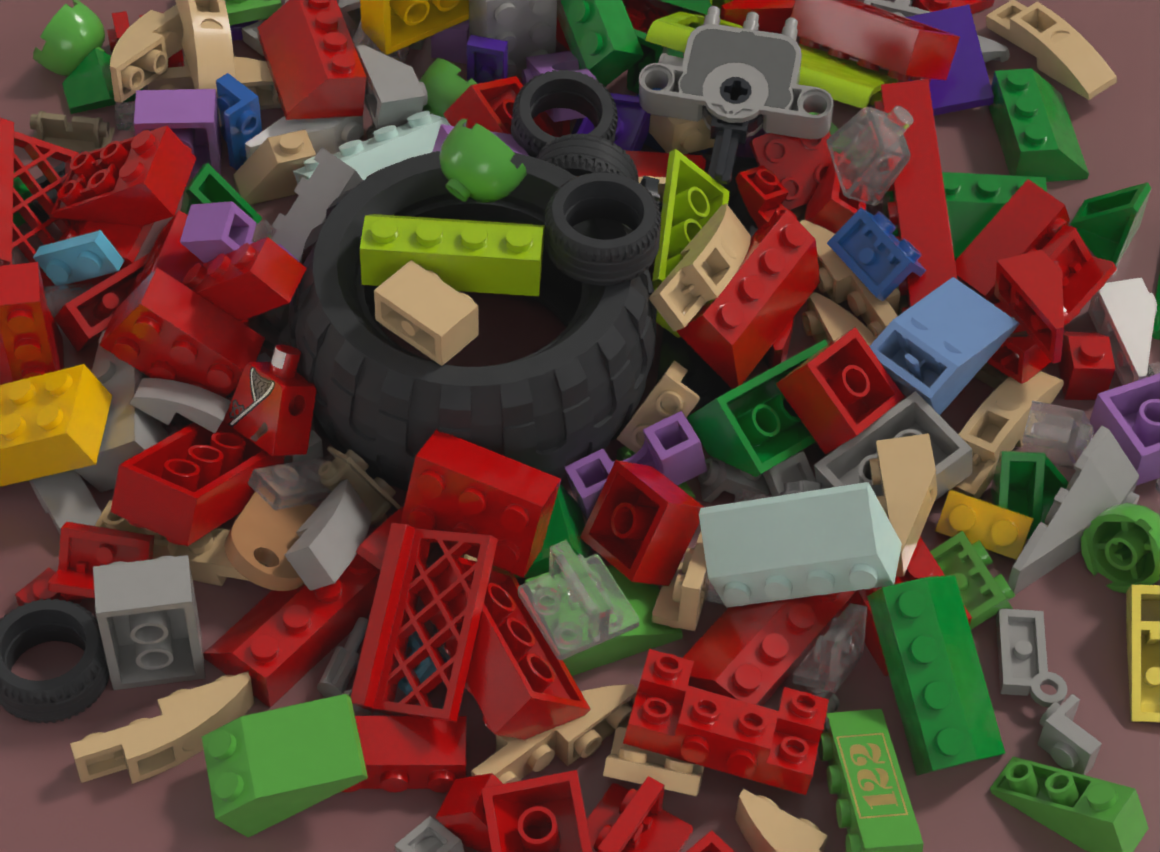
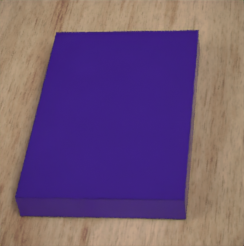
M970 5L906 17L960 36L947 80L931 79L929 84L934 116L993 104L994 96Z

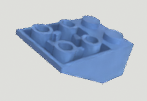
M952 277L893 319L869 347L902 394L908 397L916 391L941 415L1019 326V322Z

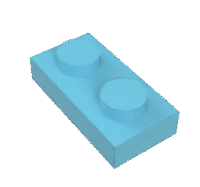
M101 230L40 246L33 256L34 260L38 262L39 266L57 287L118 272L125 261Z

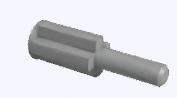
M359 617L344 648L338 646L335 649L317 685V690L324 697L337 696L346 690L359 663L357 660L359 656L357 650L366 633L369 621L367 618Z

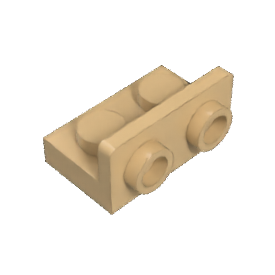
M674 360L631 417L628 424L617 437V440L637 453L645 441L643 429L680 411L687 417L700 399L699 395L681 383L688 370Z
M701 531L695 548H687L683 563L680 562L670 585H662L652 612L653 623L672 628L696 630L711 584L707 574Z
M619 726L616 729L611 754L606 758L603 776L643 784L649 776L664 784L665 790L697 796L700 791L704 766L623 744L627 727Z

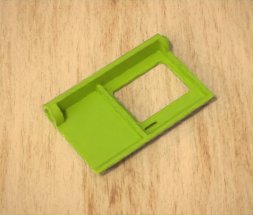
M685 9L657 19L650 26L645 41L685 53L687 40L691 32L703 25L705 14ZM720 19L719 25L743 28L741 25ZM799 44L802 55L799 85L824 89L830 93L833 100L866 109L868 104L874 106V101L881 100V84L898 82L897 79L887 76L888 71L880 68L879 71L867 69L857 65V61L834 57L827 54L828 52Z

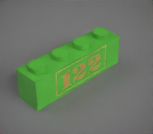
M882 709L826 713L825 732L822 733L818 752L820 760L828 761L829 764L827 766L829 793L837 794L838 796L836 816L839 828H846L848 832L846 834V852H923L924 843Z

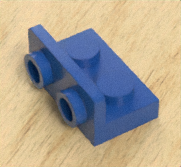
M227 73L216 80L217 105L220 111L221 135L228 146L229 163L232 168L238 170L247 160L245 143L262 132L259 96Z
M860 208L827 244L871 293L879 300L884 301L911 272L921 277L926 272V269L917 261L922 256L921 253L906 239L900 242L892 234L896 227L885 215L878 211L874 216Z

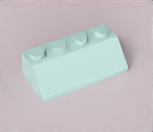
M429 111L419 112L407 118L408 123L399 127L391 125L374 131V137L366 141L353 140L339 146L340 152L333 155L355 169L360 177L365 180L367 176L382 168L411 157L431 153L441 124L450 125L446 118L430 114ZM315 156L305 160L304 167L293 171L297 184L302 177L309 180L319 164L313 160Z
M869 482L700 508L699 520L708 579L726 608L885 587L895 583L902 543Z

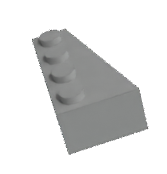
M323 147L320 148L313 159L319 164L309 180L302 177L294 192L299 196L286 215L279 213L272 224L271 240L276 244H281L299 261L303 254L306 239L312 229L326 221V209L341 194L356 187L363 181L355 169ZM290 303L257 316H260L267 324L281 332L289 323Z
M102 331V334L99 338V344L104 336L105 331ZM98 345L91 372L112 394V400L96 465L74 470L102 493L115 488L119 464L168 437V434L162 427L161 421L129 404L141 380L150 377L128 363L121 361L114 354Z

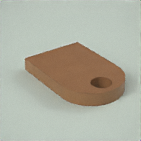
M264 478L234 522L225 539L224 547L228 560L243 577L261 587L276 591H290L301 587L304 582L285 557V553L300 538L296 533L297 530L317 508ZM258 561L265 563L267 566L260 564Z

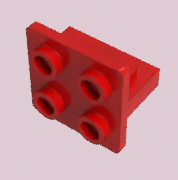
M830 131L819 139H805L767 133L750 141L758 167L764 165L768 170L772 171L778 177L779 182L789 191V194L782 203L789 210L809 203L833 157L837 154Z
M1064 225L1042 250L1054 263L1060 266L1063 272V306L1067 310L1069 323L1080 313L1081 309L1096 292L1105 285L1117 268L1112 261L1093 257L1077 229Z
M66 522L61 527L58 570L48 581V591L61 593L64 598L71 600H82L87 597L95 599L93 567L109 565L118 561L152 560L155 535Z
M649 776L638 791L634 788L629 791L619 784L613 783L587 818L593 852H681L693 834V826L662 809L665 785Z

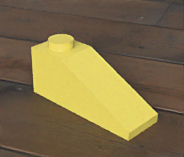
M1132 584L1126 592V638L1131 722L1160 723V585Z

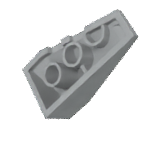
M1101 425L1074 465L1076 471L1067 488L1061 487L1055 496L1054 503L1045 519V524L1043 522L1038 524L1012 566L1008 585L1014 594H1017L1081 551V537L1084 530L1089 528L1091 521L1104 510L1124 503L1137 504L1140 496L1134 493L1139 474L1108 428Z

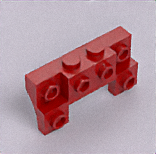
M649 649L623 744L802 795L807 794L813 777L818 745L824 729L829 699L784 687L778 710L776 711L688 686L694 661Z

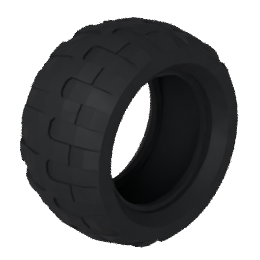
M440 151L411 157L382 168L367 176L356 187L341 194L326 209V221L313 228L306 239L300 263L307 269L291 299L288 319L291 346L301 351L296 372L302 375L309 383L315 384L317 391L313 412L325 431L326 437L336 450L344 454L349 449L352 450L369 465L365 472L372 479L378 476L390 486H396L408 491L415 456L436 429L439 432L456 436L556 476L561 481L567 478L565 466L603 448L605 450L611 440L617 439L630 421L645 390L646 379L654 360L657 309L649 300V297L654 292L649 270H645L643 274H640L639 277L618 285L597 286L582 283L568 277L557 269V266L553 264L547 254L544 242L539 296L528 297L551 310L566 326V329L551 343L533 354L512 362L484 367H463L447 364L441 366L437 362L424 359L399 346L381 330L383 325L375 319L374 290L379 286L362 285L360 243L366 215L378 214L545 225L546 207L553 193L562 184L577 176L547 161L515 153L510 161L517 169L523 163L526 167L527 175L508 196L493 203H480L471 198L463 202L447 190L445 185L449 180L441 169ZM603 218L585 220L572 227L584 236L601 240L616 239L633 232L632 229L623 223Z

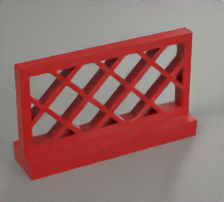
M1 117L0 266L13 265L12 250L17 246L28 261L32 263L36 262L33 258L36 251L27 241L28 239L37 235L44 245L55 243L56 241L46 228L55 223L64 234L76 222L71 219L54 218L51 215L54 203L46 193L54 188L58 192L63 186L70 171V163L78 155V152L14 131V122ZM14 145L24 148L33 161L24 166L14 153ZM51 157L65 162V175L60 178L47 161L48 158ZM35 166H38L51 183L44 189L41 188L29 172ZM18 177L32 193V196L25 201L13 187L14 179ZM35 200L39 202L50 217L43 224L28 206ZM16 212L21 214L32 229V231L24 236L13 223V214ZM39 266L43 287L69 295L74 294L78 290V283L76 282L57 287Z
M391 524L351 692L353 705L386 715L395 713L457 722L498 542L497 538L491 535L416 529L407 524ZM431 542L439 543L444 555L428 568L426 562ZM472 546H479L476 564L465 572L458 558ZM451 565L458 579L441 592L435 578ZM427 585L434 600L418 613L416 610L419 597L418 592ZM465 590L468 595L466 609L455 617L448 603L461 591ZM440 610L448 624L431 638L424 623ZM417 631L424 645L407 658L405 652L409 636ZM454 635L458 642L456 654L445 663L437 648ZM430 655L437 670L421 683L414 668ZM406 676L413 691L399 703L394 702L398 682ZM443 681L447 687L443 709L434 708L427 694Z

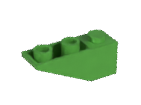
M1013 756L990 788L991 793L1089 852H1133L1149 829L1135 788Z

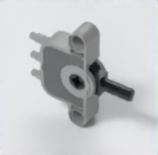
M711 6L708 8L707 15H705L703 25L692 31L687 40L682 66L652 63L644 67L639 74V103L647 113L696 122L703 118L707 128L710 130V138L715 139L708 175L721 185L731 182L738 144H746L747 138L755 135L762 127L767 133L805 139L822 138L831 128L833 98L830 93L818 87L799 85L802 55L801 48L796 42L798 21L795 18L786 19L782 33L778 34L758 31L759 15L756 12H749L747 14L743 28L719 25L720 9L717 6ZM653 88H661V90H652V89H653ZM816 112L819 113V115H812L809 113Z

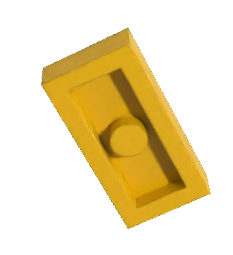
M949 490L935 531L950 537L963 531L971 544L980 540L985 549L1017 560L1024 548L1034 518L954 490Z

